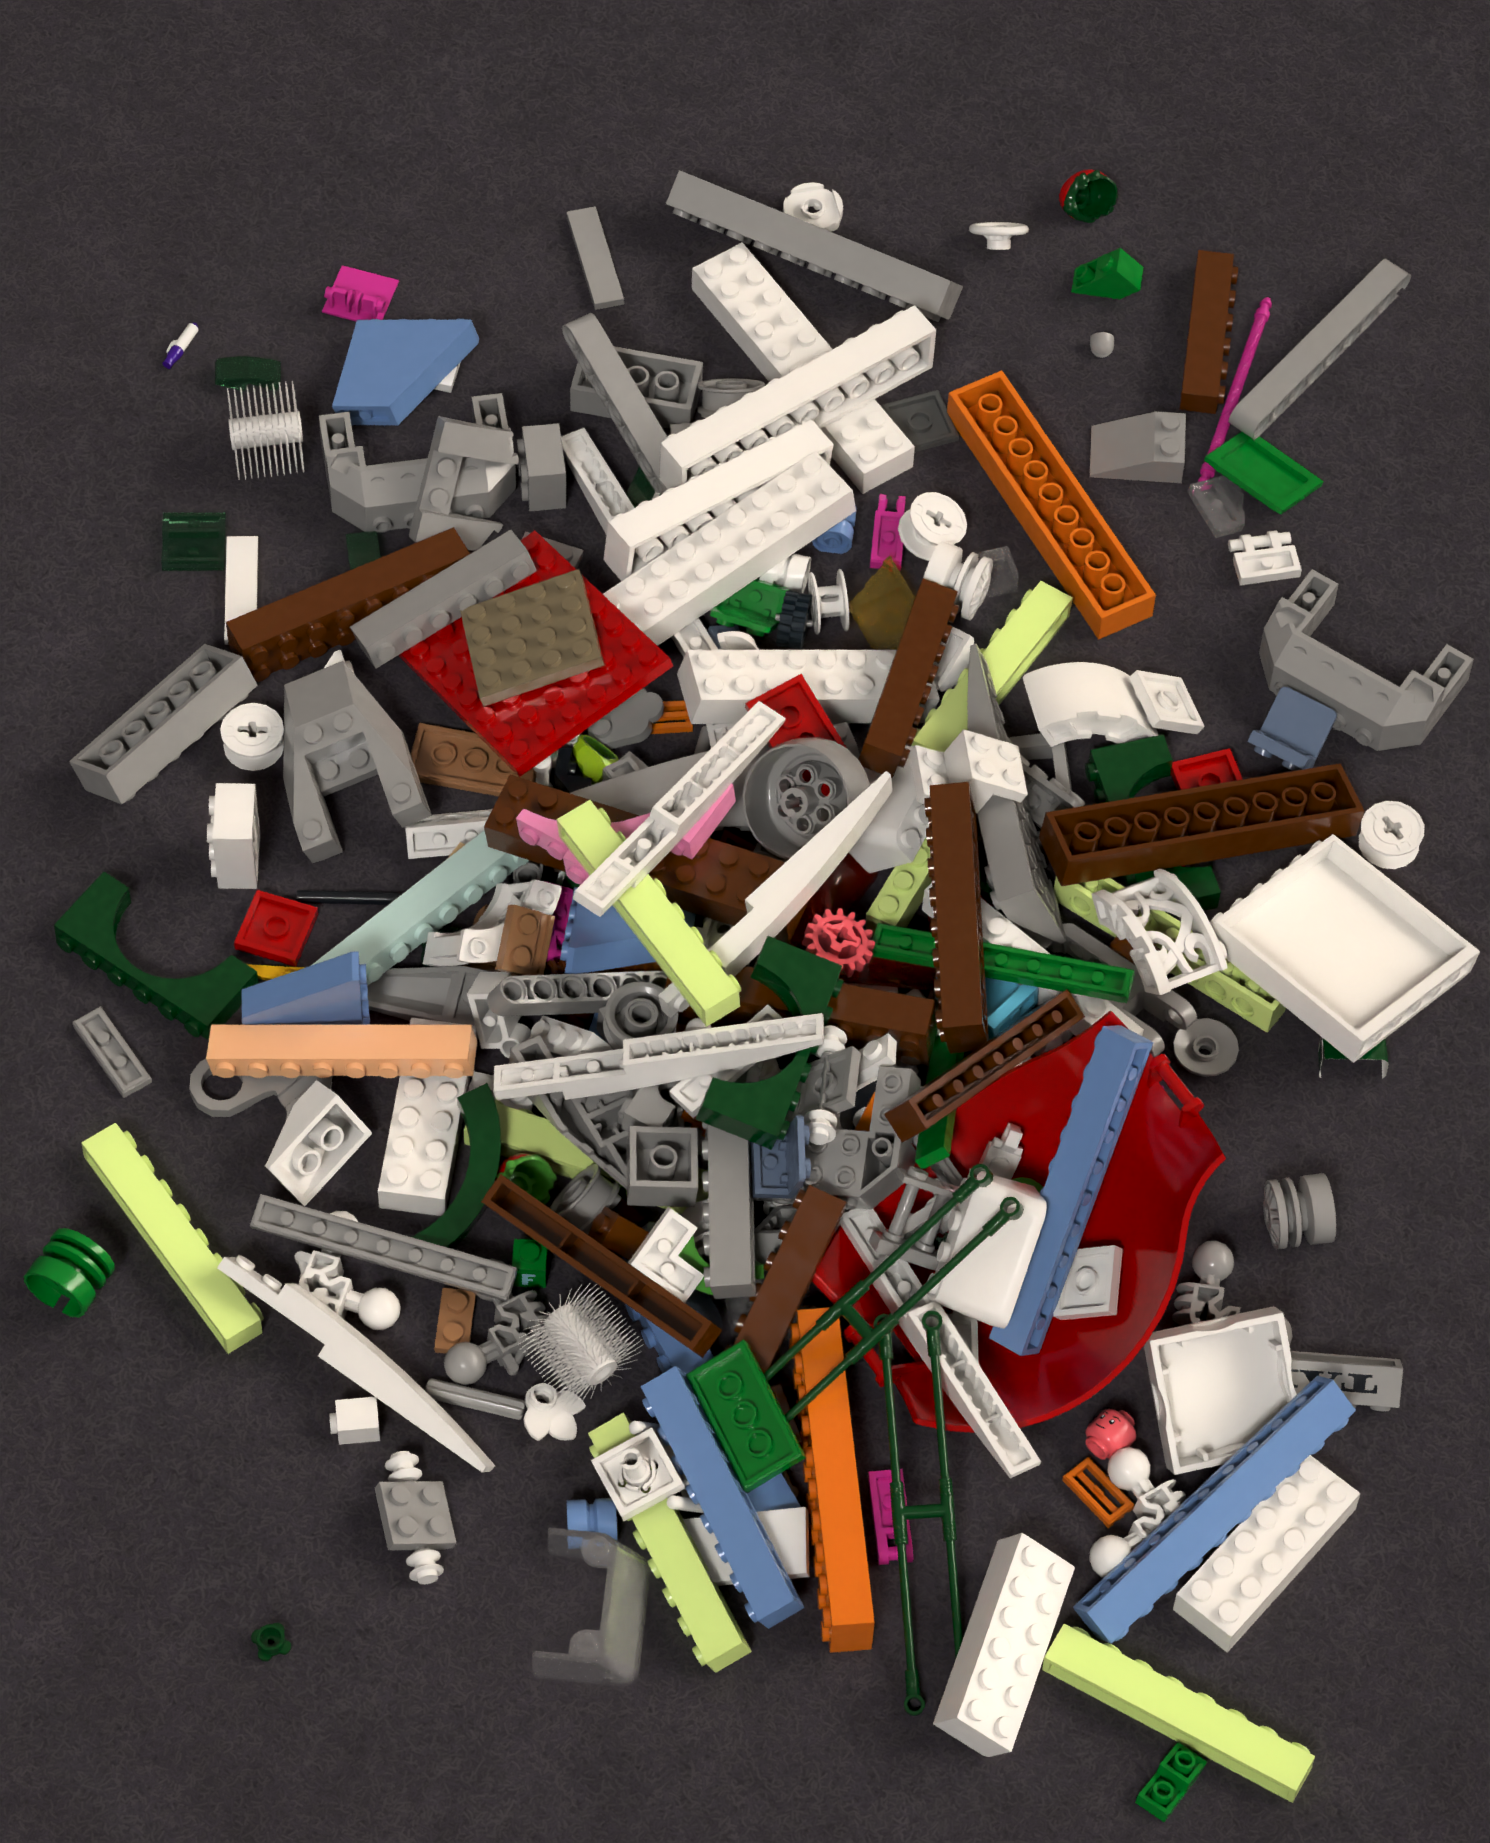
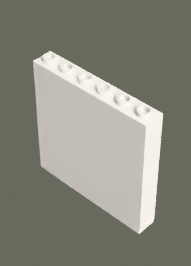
M1334 834L1323 842L1320 840L1315 842L1308 853L1303 856L1301 854L1297 855L1286 869H1278L1264 885L1262 883L1257 884L1249 896L1244 899L1238 898L1224 914L1219 912L1210 921L1218 941H1221L1227 950L1226 959L1353 1063L1463 979L1472 970L1480 953L1477 948Z

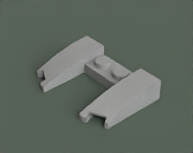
M438 416L409 532V537L414 542L422 541L454 527L466 548L476 551L483 547V543L494 530L497 533L500 532L503 526L501 522L449 513L463 457L518 465V454L511 453L509 438L514 436L511 430Z

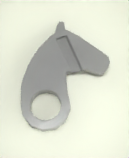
M204 1059L199 1062L190 1074L189 1090L190 1096L197 1108L212 1117H231L264 1098L275 1095L286 1110L287 1120L293 1105L316 1080L331 1090L334 1076L329 1078H319L316 1076H298L296 1078L284 1076H266L264 1078L238 1076L243 1082L241 1090L230 1099L216 1100L207 1096L202 1090L204 1081L212 1075L208 1062Z

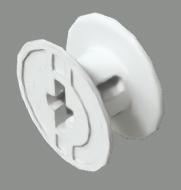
M926 492L917 496L911 504L910 510L906 511L900 518L898 532L907 550L916 557L930 561L934 550L941 541L952 545L961 541L966 534L967 522L964 512L951 498L937 492Z
M838 569L836 585L817 587L815 576L810 572L808 576V593L812 595L811 616L816 635L820 633L821 618L840 616L843 629L848 631L849 605L843 571Z
M258 703L243 704L232 709L223 719L220 731L222 741L224 742L225 755L235 766L250 771L262 770L275 764L282 756L284 749L283 720L274 709Z
M1384 801L1374 804L1365 812L1362 818L1359 848L1363 856L1376 866L1386 869L1404 867L1415 859L1419 851V845L1424 837V823L1420 815L1411 806L1404 803Z

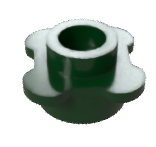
M268 1624L252 1633L251 1641L257 1645L259 1650L258 1658L261 1661L267 1662L275 1655H286L290 1652L291 1643L285 1639V1629L282 1624ZM274 1640V1644L270 1645L268 1641Z

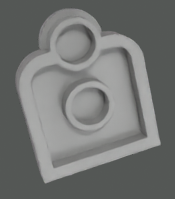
M643 688L588 728V736L598 740L608 749L642 742L651 734L652 723L658 721L663 715V700L658 694L653 692L647 693L646 689Z

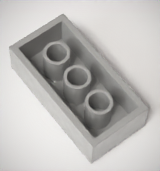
M614 346L661 427L670 429V425L684 422L693 423L701 389L698 388V383L703 381V362ZM577 363L570 388V411L611 418L580 364Z

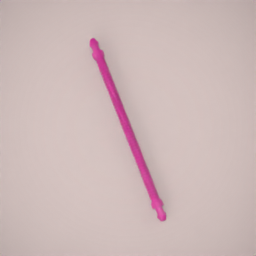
M1269 297L1261 300L1260 308H1257L1255 311V319L1208 454L1225 442L1230 423H1228L1229 417L1238 404L1265 323L1270 317L1269 309L1272 303ZM1206 462L1202 464L1200 469L1201 477L1198 479L1200 489H1205L1210 485V477L1213 478L1216 472Z

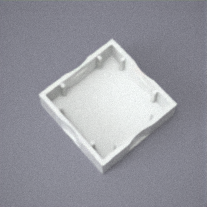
M1274 1306L1156 1331L1152 1333L1144 1345L1167 1469L1174 1475L1224 1464L1297 1395L1292 1381V1358L1284 1314Z

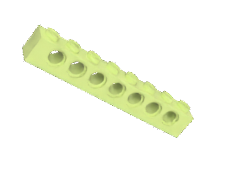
M1056 876L1054 891L1057 902L1114 938L1116 937L1110 929L1099 924L1091 894L1102 889L1112 893L1125 887L1111 878L1061 886ZM1140 909L1138 915H1135L1136 917L1142 916ZM1150 909L1149 920L1144 929L1146 931L1161 932L1175 943L1181 922L1164 911ZM1154 943L1158 948L1162 949V945ZM1200 948L1194 949L1199 955L1196 963L1190 961L1183 953L1192 970L1206 965ZM1225 959L1227 969L1188 983L1267 1033L1286 1010V1007L1227 959ZM1177 964L1170 972L1175 976L1182 974Z

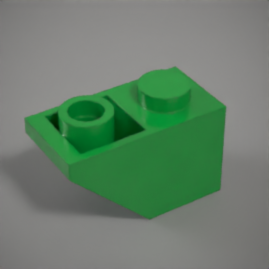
M1118 248L1076 267L1071 292L1122 299L1140 291L1144 267L1122 248Z

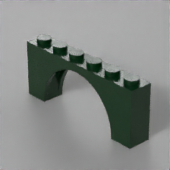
M1164 735L1090 750L1089 763H1085V773L1089 782L1094 781L1096 804L1134 798L1141 789L1150 783L1170 776L1173 759ZM1177 866L1163 869L1177 876L1198 901L1203 911L1218 908L1221 892L1211 866L1195 868ZM1154 871L1122 876L1125 887L1155 877ZM1166 912L1167 914L1171 915L1172 917H1178V916H1176V915H1174V914H1171V913Z
M103 872L54 924L56 943L63 951L67 953L73 951L81 956L82 961L93 970L99 968L107 973L109 980L116 986L122 987L125 985L133 990L134 996L142 1003L147 1004L151 1002L157 1006L159 1012L166 1019L171 1021L177 1019L183 1023L185 1029L192 1036L198 1038L201 1035L209 1040L211 1025H224L242 1005V989L258 984L257 971L233 955H230L224 962L212 970L188 978H162L150 975L136 968L124 957L116 943L118 924L125 910L131 904L129 888Z
M767 936L750 977L771 989L785 1004L791 1017L823 1013L825 1027L833 1011V1008L828 1006L830 998H837L844 981L838 978L842 965L770 936ZM819 1045L797 1051L793 1061L785 1069L765 1080L751 1083H735L713 1077L703 1098L696 1120L772 1150L777 1139L783 1141L790 1125V1122L785 1120L788 1110L795 1111L801 1093L797 1092L796 1088L799 1082L805 1083L812 1067L811 1064L806 1063L810 1053L815 1055Z

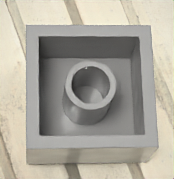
M559 423L523 426L522 439H517L518 474L521 476L522 482L520 483L522 501H528L529 511L566 508V471Z
M629 1126L627 1139V1205L695 1207L698 1192L697 1128Z

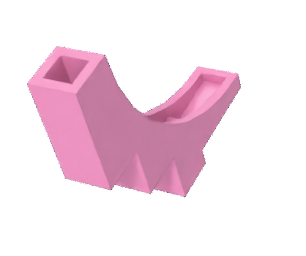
M732 783L700 820L671 850L672 853L684 855L690 859L695 857L735 804V792ZM526 809L520 812L516 817L520 837L530 845H538L546 849L555 859H563L568 878L581 885L589 877V874L559 837L557 820L545 818ZM650 813L625 821L612 822L610 826L616 833L618 831L622 832L627 839L650 816Z

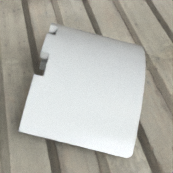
M1070 662L1043 667L1023 676L1038 729L1050 747L1071 740L1091 738L1092 734L1105 735L1106 740L1117 744L1159 735L1157 728H1152V725L1146 718V713L1129 679L1130 676L1121 670L1097 663Z

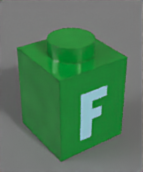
M514 1239L512 1266L516 1267L518 1272L513 1286L546 1288L548 1249L536 1240Z

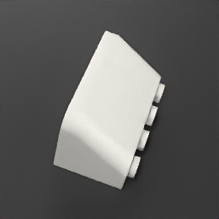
M905 745V748L911 751L914 748V746L911 745V747ZM909 755L904 768L897 766L895 774L891 778L892 793L849 851V854L868 873L913 862L926 838V828H929L928 818H926L925 804L917 802ZM864 768L870 785L882 775Z
M970 1171L968 1177L963 1178L960 1186L970 1177ZM980 1172L977 1175V1180L984 1179L986 1173ZM993 1175V1181L990 1185L979 1187L962 1204L959 1203L956 1210H952L948 1219L949 1233L946 1242L942 1241L938 1248L937 1261L939 1263L935 1274L983 1230L982 1226L1000 1210V1204L1003 1199L1015 1197L1023 1205L1024 1211L1022 1216L1017 1220H1009L992 1237L988 1236L931 1289L928 1295L932 1302L935 1301L942 1306L978 1321L1004 1329L1012 1316L1045 1219L1047 1204L1034 1186ZM1011 1204L1007 1209V1213L1014 1212L1016 1204ZM931 1273L928 1280L932 1278L935 1274Z

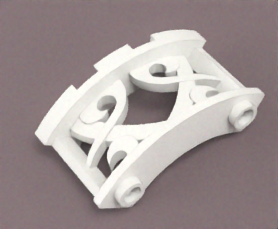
M1157 869L1154 871L1155 877L1112 893L1102 889L1091 895L1099 924L1110 929L1120 940L1126 938L1133 947L1129 954L1139 972L1145 992L1162 995L1170 992L1173 988L1217 971H1223L1228 967L1225 960L1227 958V950L1224 944L1218 941L1210 921L1198 901L1175 874H1171L1163 869ZM1140 909L1142 916L1136 917L1135 915H1138ZM1150 909L1168 912L1181 918L1180 930L1175 943L1161 932L1146 931L1144 929L1149 920ZM1158 943L1162 945V949L1156 951L1153 944ZM1200 948L1206 965L1192 970L1183 953L1190 961L1196 963L1199 955L1194 949ZM1177 964L1182 974L1168 979L1167 975Z
M540 880L516 884H497L492 901L476 924L454 933L428 932L423 965L443 967L497 961L508 905H518L546 915H553L560 898L561 886Z

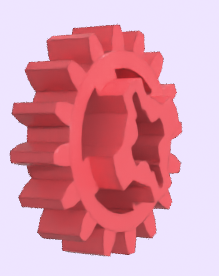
M840 908L836 915H833L829 909H826L823 917L816 914L812 923H808L802 940V945L807 946L805 951L842 965L840 974L844 971L848 977H852L855 969L861 973L866 963L869 964L873 955L872 951L875 941L870 940L873 931L869 929L864 930L863 927L866 921L863 919L856 922L854 920V912H851L847 917L843 915V910Z

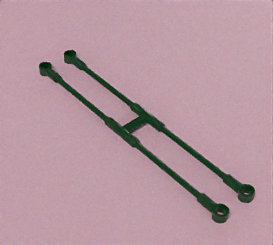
M976 1164L970 1170V1177L960 1188L952 1193L953 1197L863 1281L859 1280L854 1287L816 1320L817 1324L763 1373L768 1382L822 1330L826 1331L841 1316L862 1337L858 1344L846 1353V1358L785 1414L788 1423L851 1364L855 1365L856 1362L899 1324L898 1320L988 1236L992 1237L1009 1220H1017L1022 1216L1024 1211L1023 1205L1015 1197L1003 1199L1000 1204V1210L982 1226L983 1230L893 1314L889 1313L873 1329L853 1307L870 1290L869 1286L958 1203L962 1204L979 1187H987L991 1184L993 1173L986 1165ZM981 1171H986L984 1179L977 1180V1175ZM1011 1204H1016V1210L1012 1213H1007L1008 1207Z
M932 1310L927 1311L923 1315L922 1327L926 1331L928 1356L931 1357L941 1477L938 1480L940 1504L905 1506L904 1486L900 1479L891 1360L893 1359L891 1334L894 1329L878 1343L879 1358L883 1363L892 1482H890L894 1544L897 1546L907 1664V1670H905L906 1699L904 1701V1710L910 1716L920 1715L924 1711L925 1702L920 1695L919 1671L915 1666L906 1545L908 1544L906 1520L941 1517L943 1541L946 1542L955 1659L963 1640L955 1552L957 1534L952 1478H949L939 1356L942 1355L940 1342L942 1316L937 1311ZM887 1314L878 1315L874 1320L873 1328L878 1322L886 1318ZM935 1317L939 1323L936 1327H929L925 1322L926 1319ZM910 1700H918L921 1708L918 1711H911L907 1705Z

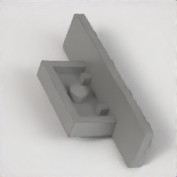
M1020 754L1028 794L1027 799L1031 809L1029 814L1036 826L1041 829L1046 812L1085 805V802L1073 791H1070L1069 794L1065 793L1067 790L1056 779L1052 778L1048 781V776L1038 766L1033 765L1030 768V763Z

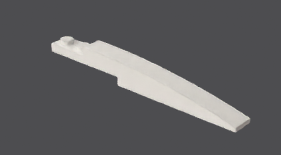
M585 428L561 436L563 455L607 535L608 521L617 514H624L634 509V506ZM699 618L671 636L683 658L687 650H718Z
M758 701L652 807L650 816L575 890L573 900L601 917L630 886L635 888L700 820L731 783L735 781L783 725L786 718Z
M885 771L745 899L747 915L708 949V951L713 950L722 962V969L727 976L732 974L735 977L760 953L767 936L774 938L832 874L892 793L891 774ZM673 983L658 995L661 1010L670 1018L678 1011L682 1012L689 1007L688 1002Z
M823 1013L624 1039L623 1049L494 1066L493 1092L496 1100L554 1092H563L565 1100L633 1090L712 1074L823 1044L824 1017Z
M856 1208L843 1213L839 1224L869 1271L873 1272L889 1256L875 1252L869 1243V1239L873 1229L884 1233L885 1226L874 1209ZM900 1259L872 1283L892 1314L922 1287L921 1282L908 1262ZM927 1293L898 1320L899 1326L932 1372L931 1357L928 1356L926 1331L922 1327V1317L927 1311H937L942 1316V1327L940 1329L942 1355L939 1356L943 1390L1009 1478L1040 1465L1041 1460L939 1303L932 1302ZM929 1317L925 1321L929 1327H936L939 1323L935 1317Z
M238 1255L237 1258L224 1257L217 1269L325 1344L318 1357L479 1471L490 1472L495 1467L493 1462L469 1435L418 1383L333 1310L296 1283H285L281 1290L282 1284L277 1279L268 1274L261 1276L253 1270L255 1264L241 1255Z

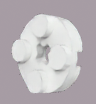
M814 182L804 183L793 188L791 194L785 198L783 213L832 232L838 229L843 215V203L840 195L833 189L830 192L824 189L823 184ZM814 206L815 210L820 211L816 213H810L808 212V208Z

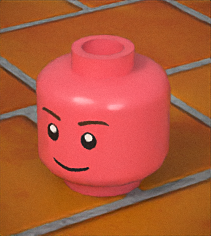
M1114 1409L1103 1410L1086 1428L1087 1439L1085 1442L1088 1449L1099 1459L1105 1460L1106 1458L1110 1459L1117 1450L1130 1447L1136 1440L1133 1418L1123 1410L1119 1412Z

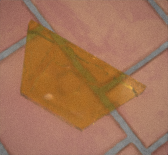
M891 556L883 561L880 569L874 576L870 577L864 589L858 592L849 604V611L873 650H897L915 599Z

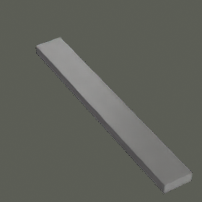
M260 1194L250 1223L252 1229L505 1302L509 1300L518 1269L513 1266Z

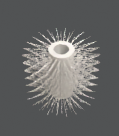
M285 381L288 412H284L279 382L282 413H278L274 384L272 386L275 414L271 413L266 384L269 414L265 415L260 386L262 415L259 416L253 385L256 416H252L248 387L247 397L250 417L245 416L240 387L243 417L239 418L234 388L237 418L234 419L232 418L227 388L230 419H228L231 447L232 450H235L238 478L237 449H241L246 480L243 449L245 448L248 450L251 478L250 448H254L259 478L256 447H260L265 477L262 446L267 447L269 469L272 477L269 446L273 445L277 475L278 465L275 445L280 447L282 468L285 475L282 444H286L291 474L288 443H292L296 472H298L296 442L299 443L304 473L301 446L303 434L300 412L297 411L293 381L294 412H291L288 388Z
M597 1288V1289H596L592 1294H590L589 1296L591 1297V1296H592L598 1289H600V1288ZM579 1293L572 1304L568 1301V1304L565 1303L563 1306H561L560 1295L559 1308L556 1310L553 1308L554 1311L547 1314L549 1315L547 1319H538L545 1320L538 1321L545 1323L535 1326L542 1324L544 1326L538 1328L541 1329L540 1331L526 1338L527 1340L533 1336L538 1337L532 1339L535 1341V1344H532L529 1348L537 1346L530 1353L538 1348L540 1349L530 1359L542 1352L538 1358L542 1356L544 1358L536 1365L549 1358L542 1365L550 1363L544 1370L553 1366L546 1374L553 1370L555 1371L551 1376L557 1373L560 1374L552 1380L554 1381L561 1377L554 1385L564 1380V1383H561L555 1390L566 1384L560 1390L561 1392L569 1387L562 1395L564 1396L570 1392L571 1388L574 1389L565 1399L577 1390L575 1389L581 1384L582 1386L578 1388L579 1390L584 1389L580 1395L581 1397L590 1385L592 1389L593 1385H595V1390L596 1385L601 1383L602 1392V1382L614 1375L615 1370H624L616 1369L623 1368L618 1366L627 1364L617 1365L624 1361L621 1360L622 1358L627 1356L624 1351H629L630 1349L623 1348L633 1342L631 1341L626 1344L632 1336L622 1341L629 1334L627 1333L620 1337L624 1331L620 1333L618 1331L623 1326L613 1331L620 1323L613 1327L611 1326L619 1318L609 1323L614 1317L612 1316L605 1321L611 1313L603 1315L609 1309L602 1313L600 1312L608 1304L597 1310L602 1303L596 1306L593 1304H596L601 1298L591 1303L599 1294L591 1298L590 1302L586 1300L581 1304L583 1302L581 1299L577 1301L581 1295Z

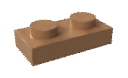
M442 1288L434 1347L435 1353H447L456 1343L470 1342L476 1294L474 1292Z

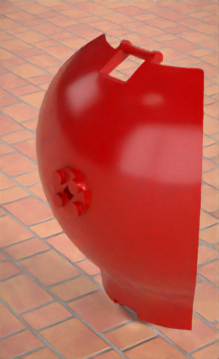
M1112 1011L1107 1012L1097 1022L1068 1042L1002 1074L993 1083L956 1108L951 1151L948 1158L962 1178H967L970 1169L979 1164L988 1142H992L994 1137L1001 1139L1009 1122L1020 1126L1023 1133L1018 1145L1023 1147V1151L1012 1179L1019 1177L1031 1178L1040 1183L1044 1188L1049 1175V1164L1056 1156L1061 1142L1060 1134L1067 1125L1072 1112V1101L1079 1093L1083 1082V1071L1090 1062L1094 1052L1096 1036L1103 1026L1122 1025L1127 1028ZM1151 1053L1148 1056L1078 1249L1116 1245L1123 1249L1117 1315L1060 1320L1052 1317L1039 1354L1020 1356L990 1339L989 1336L993 1326L977 1320L979 1365L1019 1428L1051 1419L1091 1398L1108 1385L1134 1359L1149 1340L1164 1315L1177 1283L1183 1262L1188 1225L1193 1206L1208 1178L1226 1159L1218 1142L1199 1114L1204 1108V1103L1200 1098H1195L1170 1067L1171 1061L1165 1054H1160L1155 1058ZM1164 1080L1183 1104L1181 1110L1159 1082ZM930 1166L922 1169L928 1173V1177L938 1178ZM905 1183L873 1208L886 1229L890 1228L904 1192ZM919 1188L910 1213H916L924 1208L926 1203L934 1197L933 1192ZM841 1225L833 1234L812 1279V1282L833 1304L854 1287L859 1280L863 1281L871 1273ZM949 1231L943 1235L941 1233L936 1235L933 1242L936 1250H938L942 1241L946 1242ZM908 1262L922 1286L928 1281L931 1273L935 1274L934 1270ZM873 1284L869 1286L870 1290L853 1307L873 1329L874 1320L878 1315H888L891 1312ZM942 1306L946 1313H953L952 1309ZM897 1324L893 1331L915 1362L892 1365L893 1383L904 1399L912 1421L918 1425L936 1428L932 1372L899 1324ZM851 1325L843 1332L845 1339L849 1343L853 1342L854 1345L858 1344L862 1339ZM872 1348L863 1358L876 1374L875 1380L878 1385L884 1387L883 1363L874 1348ZM942 1388L945 1430L975 1433Z

